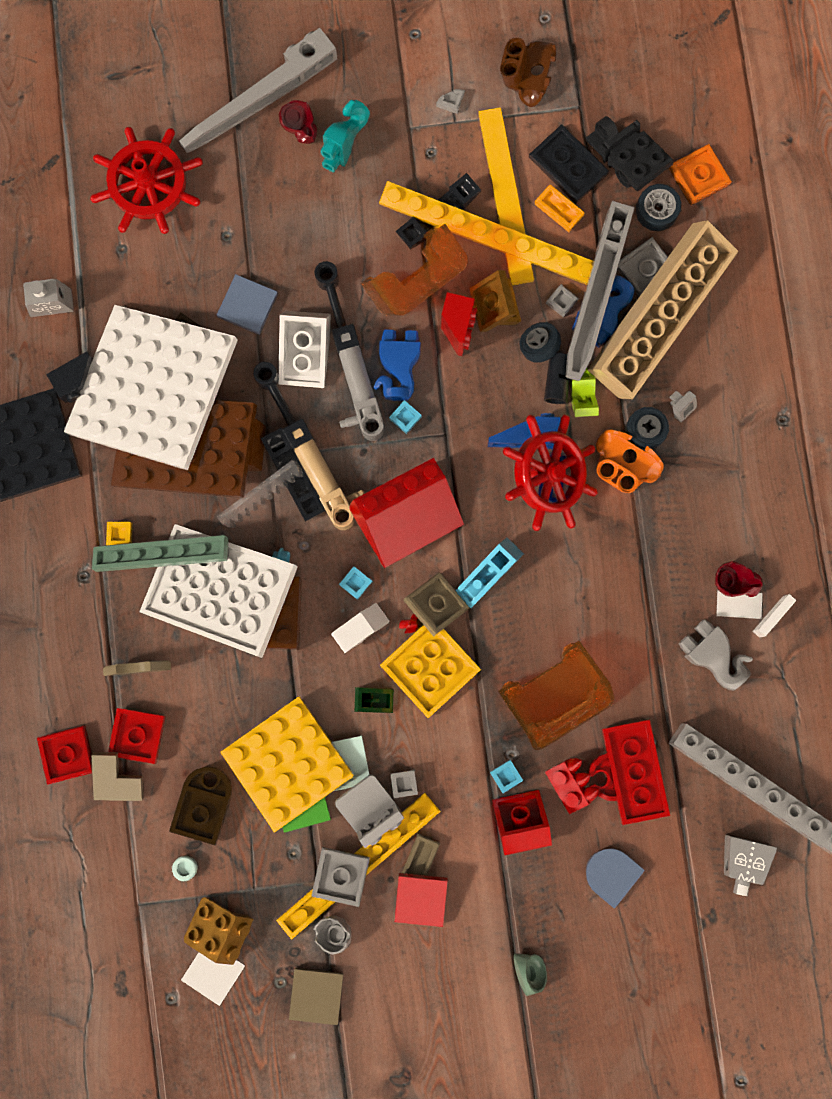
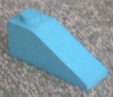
M508 538L504 539L455 591L472 608L524 553Z

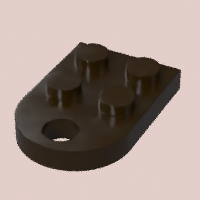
M202 767L188 775L183 784L169 832L214 846L217 845L232 795L231 782L222 770L215 767ZM209 772L217 776V783L214 786H208L205 783V775Z

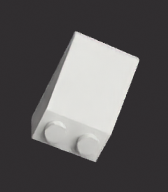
M284 311L280 315L279 385L325 387L331 314Z

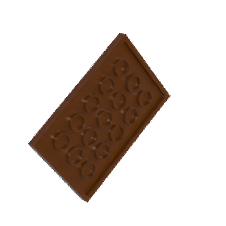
M215 400L188 470L116 449L111 486L244 498L257 405L251 402Z

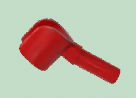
M413 613L410 619L400 621L399 628H406L405 634L416 632L418 630V617Z

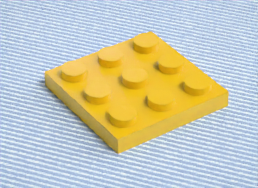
M424 625L380 664L384 671L427 718L432 716L481 670L444 629L433 637Z

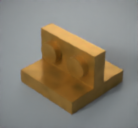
M497 270L469 288L471 297L475 299L474 307H478L476 318L480 332H487L498 325H516L521 322L511 278H507L505 270Z

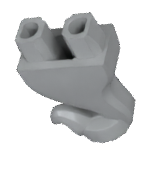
M704 619L694 628L703 637L696 642L690 635H687L678 644L686 653L684 657L696 666L709 669L723 688L734 691L751 675L750 670L742 662H751L753 658L742 654L736 655L732 660V666L736 673L731 675L729 673V639L719 626L714 627Z

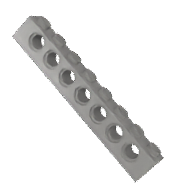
M680 724L668 744L832 855V822L690 725Z

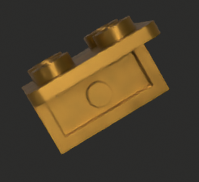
M203 897L184 936V942L214 963L234 965L240 955V949L250 932L254 919L248 915L232 913L210 898Z

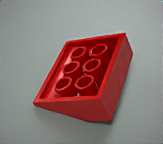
M434 458L353 499L349 506V510L384 569L464 525L447 479Z

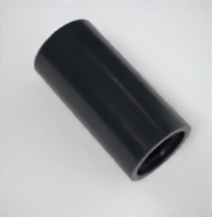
M556 353L555 356L549 359L544 401L547 403H567L570 378L566 377L567 354Z

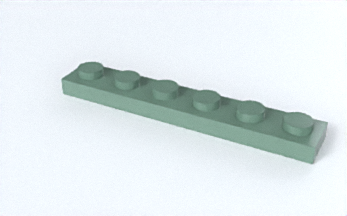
M221 535L98 546L93 548L92 570L103 572L227 561L228 537Z

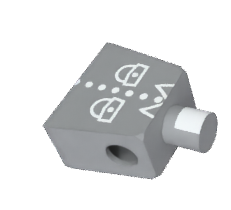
M36 280L23 284L25 305L30 317L74 312L72 290L59 280Z
M725 835L724 875L736 879L733 893L748 896L750 883L764 884L777 850L776 847Z

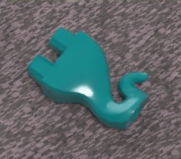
M350 100L343 108V115L350 117V119L333 123L323 135L324 145L320 150L321 155L324 157L322 166L331 172H335L339 165L345 167L350 157L355 137L366 125L370 117L369 109L358 100Z

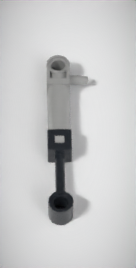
M323 261L315 268V278L317 285L322 290L327 291L337 324V328L331 331L356 412L355 416L340 421V427H351L359 424L363 436L367 440L376 441L384 434L383 419L377 399L374 396L354 324L346 325L335 289L339 282L337 268L332 262ZM324 273L332 274V277L328 280L321 278ZM374 422L378 424L379 428L375 432L366 430V426L369 423Z

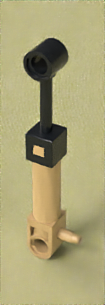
M269 362L259 363L254 368V378L260 388L269 390L288 426L282 430L316 490L329 518L337 529H350L355 522V518L349 510V506L353 499L365 494L364 491L360 490L345 497L319 451L304 419L295 420L278 389L279 375L275 366ZM264 372L272 373L269 380H262L261 375ZM340 512H347L349 514V519L344 523L336 520Z

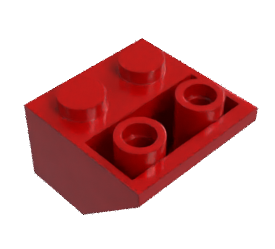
M447 292L441 314V329L457 355L462 356L464 349H469L472 330L469 327L474 328L478 307H474V298Z

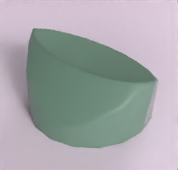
M514 954L515 969L524 994L530 996L542 992L547 982L546 966L542 958L536 954Z

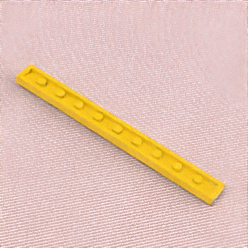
M387 181L379 201L380 205L587 285L594 261Z

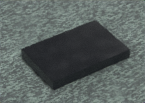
M562 124L529 154V158L575 204L609 174V170Z

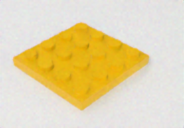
M301 696L291 701L221 751V754L274 833L355 776Z

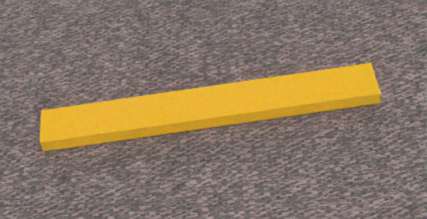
M501 107L479 111L478 116L499 224L525 234ZM506 253L505 257L512 286L534 282L531 263Z
M426 793L422 794L402 812L404 819L401 820V824L396 829L388 830L382 835L379 842L374 845H368L366 848L362 846L354 853L370 857L367 874L441 812ZM312 889L276 921L292 940L335 902L312 897Z

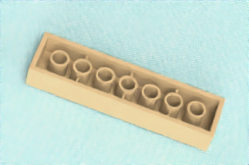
M708 220L693 223L587 370L619 399H633L736 256L738 250Z

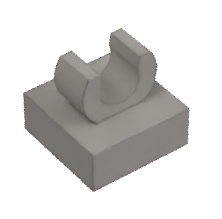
M675 391L669 397L672 400L670 404L673 406L674 418L680 422L697 408L696 396L690 391L684 396Z

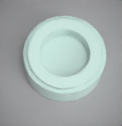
M191 856L179 857L172 866L174 877L180 881L192 879L198 870L197 862Z

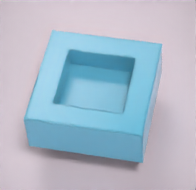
M404 400L392 413L389 420L407 434L422 418V415Z
M353 566L339 585L358 600L370 586L372 580Z
M511 760L490 772L502 793L523 781Z

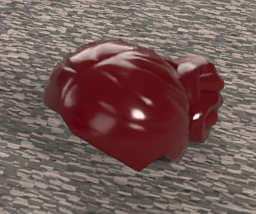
M291 100L282 106L279 112V121L284 130L295 134L300 143H314L317 136V126L313 123L314 116L308 103L300 100Z
M735 561L723 563L715 574L717 589L728 597L742 596L744 594L748 597H754L759 594L763 587V581L759 574Z

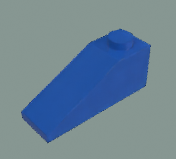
M543 413L535 418L541 432H557L560 417H554L555 415L551 413ZM527 421L489 437L488 447L521 448L523 443L532 436ZM545 442L547 449H553L554 443Z

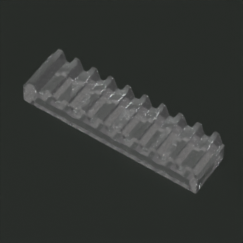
M291 460L247 493L244 498L239 499L219 514L217 518L223 525L229 528L236 527L235 521L242 522V515L249 517L251 515L250 510H258L257 504H266L264 498L272 500V492L280 494L279 487L287 489V481L295 483L294 475L303 477L302 468L297 461Z

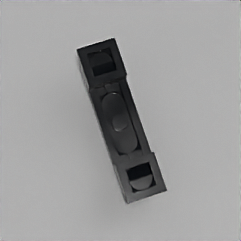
M466 173L449 187V191L439 198L438 201L464 210L478 196L481 189ZM412 217L397 229L396 233L411 250L433 236L441 228Z
M282 428L260 438L305 522L326 511Z

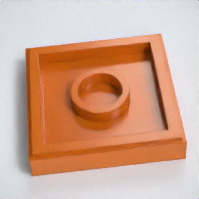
M710 144L673 162V165L669 167L670 172L690 205L720 191L732 182Z

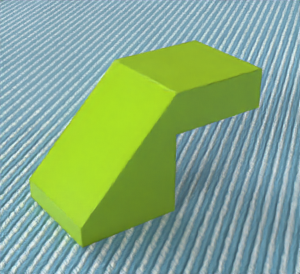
M588 368L584 371L580 381L570 379L571 401L575 417L599 415V406L595 396L596 378L587 370Z

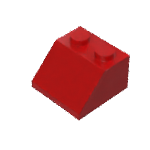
M539 790L492 800L504 856L552 846L550 826Z

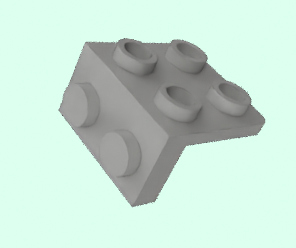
M372 774L365 777L335 801L336 807L355 830L364 848L379 842L384 833L388 830L396 829L401 824V820L404 819L400 808Z

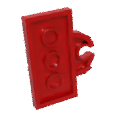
M650 720L601 729L606 753L597 756L591 762L588 774L594 777L596 773L603 772L606 775V782L602 786L592 784L590 787L599 789L598 797L607 801H617L621 825L670 816Z

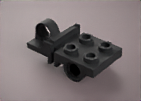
M605 116L595 124V131L586 137V141L603 157V162L606 163L608 161V167L615 169V174L620 183L626 188L632 186L637 192L673 165V159L644 130L640 132V122L638 120H635L621 132H618L615 123L608 116Z

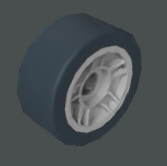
M655 184L647 187L640 195L636 204L638 221L643 227L651 231L668 229L675 223L681 212L682 202L680 196L674 188L666 184ZM656 205V207L659 208L662 207V210L658 211L655 209L654 206Z

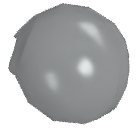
M335 915L324 917L314 927L316 932L315 943L324 952L332 955L342 953L351 943V927L341 917Z

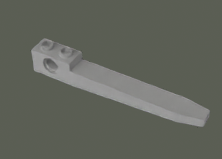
M321 28L309 32L299 43L289 46L286 52L283 53L285 59L283 65L202 121L180 139L179 142L185 152L189 153L212 141L299 87L337 60L336 47ZM307 53H313L312 56H305Z
M612 201L607 211L567 354V378L580 381L592 358L634 207Z

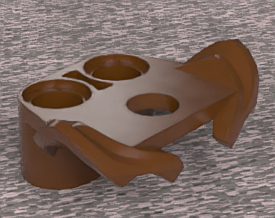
M518 37L512 38L506 43L500 72L505 86L518 92L520 100L526 106L535 107L543 98L551 82V77L548 74L551 62H556L555 43L533 41L530 42L529 46H526L524 40ZM542 66L544 70L540 75H533L531 73L532 68Z

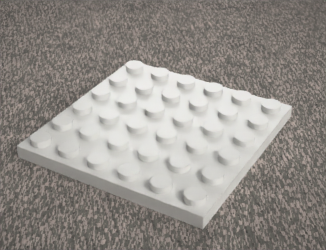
M114 305L91 362L84 387L80 391L81 396L75 402L64 432L71 436L188 470L238 339L233 335Z

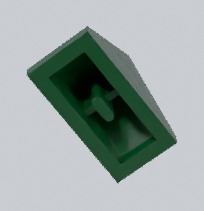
M355 687L354 712L393 713L394 689Z

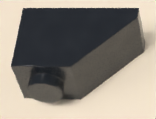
M87 351L46 374L57 395L65 403L75 402L81 396L80 391L84 387L93 357Z

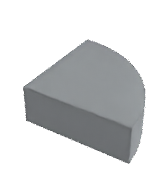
M455 89L442 95L438 99L436 107L458 114L465 90Z

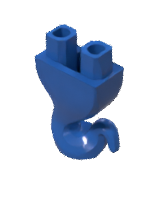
M615 275L610 294L615 291L619 295L611 296L608 299L595 345L598 348L608 341L617 329L618 314L629 305L634 295V286L628 280L618 275ZM578 311V313H577V316H576V318H575L576 320H575L574 325H573V327H572V330H573V331H574V329H575V325H576V322H577V318H578V315H579V311Z
M385 329L383 332L382 341L379 343L380 362L385 370L401 384L400 387H394L391 378L386 375L380 376L376 380L373 389L378 390L383 385V395L387 400L408 401L414 392L412 369L419 361L421 352L418 331H405V341H396L395 330Z

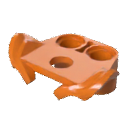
M606 430L599 436L596 443V449L600 454L597 474L602 480L621 492L631 493L643 482L653 483L659 478L664 465L661 458L649 446L643 451L627 441L632 438L630 434L617 430ZM628 449L634 450L637 454V458L633 463H627L623 459V454ZM605 463H610L614 467V472L609 477L603 476L600 472L601 466ZM624 476H631L634 480V484L630 489L621 487L620 481Z

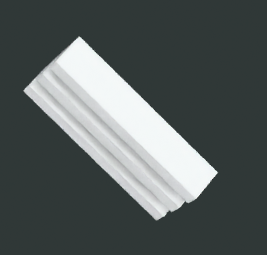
M790 594L782 596L752 632L759 638L765 637L796 600Z

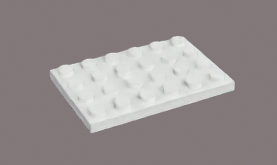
M175 524L169 540L210 536ZM228 542L227 561L157 567L140 612L263 658L298 566Z

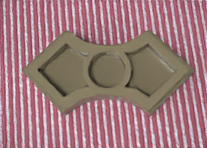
M147 661L109 665L103 668L104 676L166 671L171 670V661Z

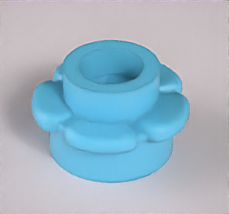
M280 548L278 552L274 551L272 557L289 563L290 552Z

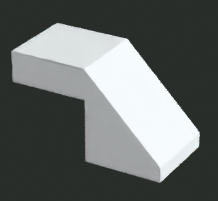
M375 603L354 616L331 635L344 653H346L390 621L378 604Z

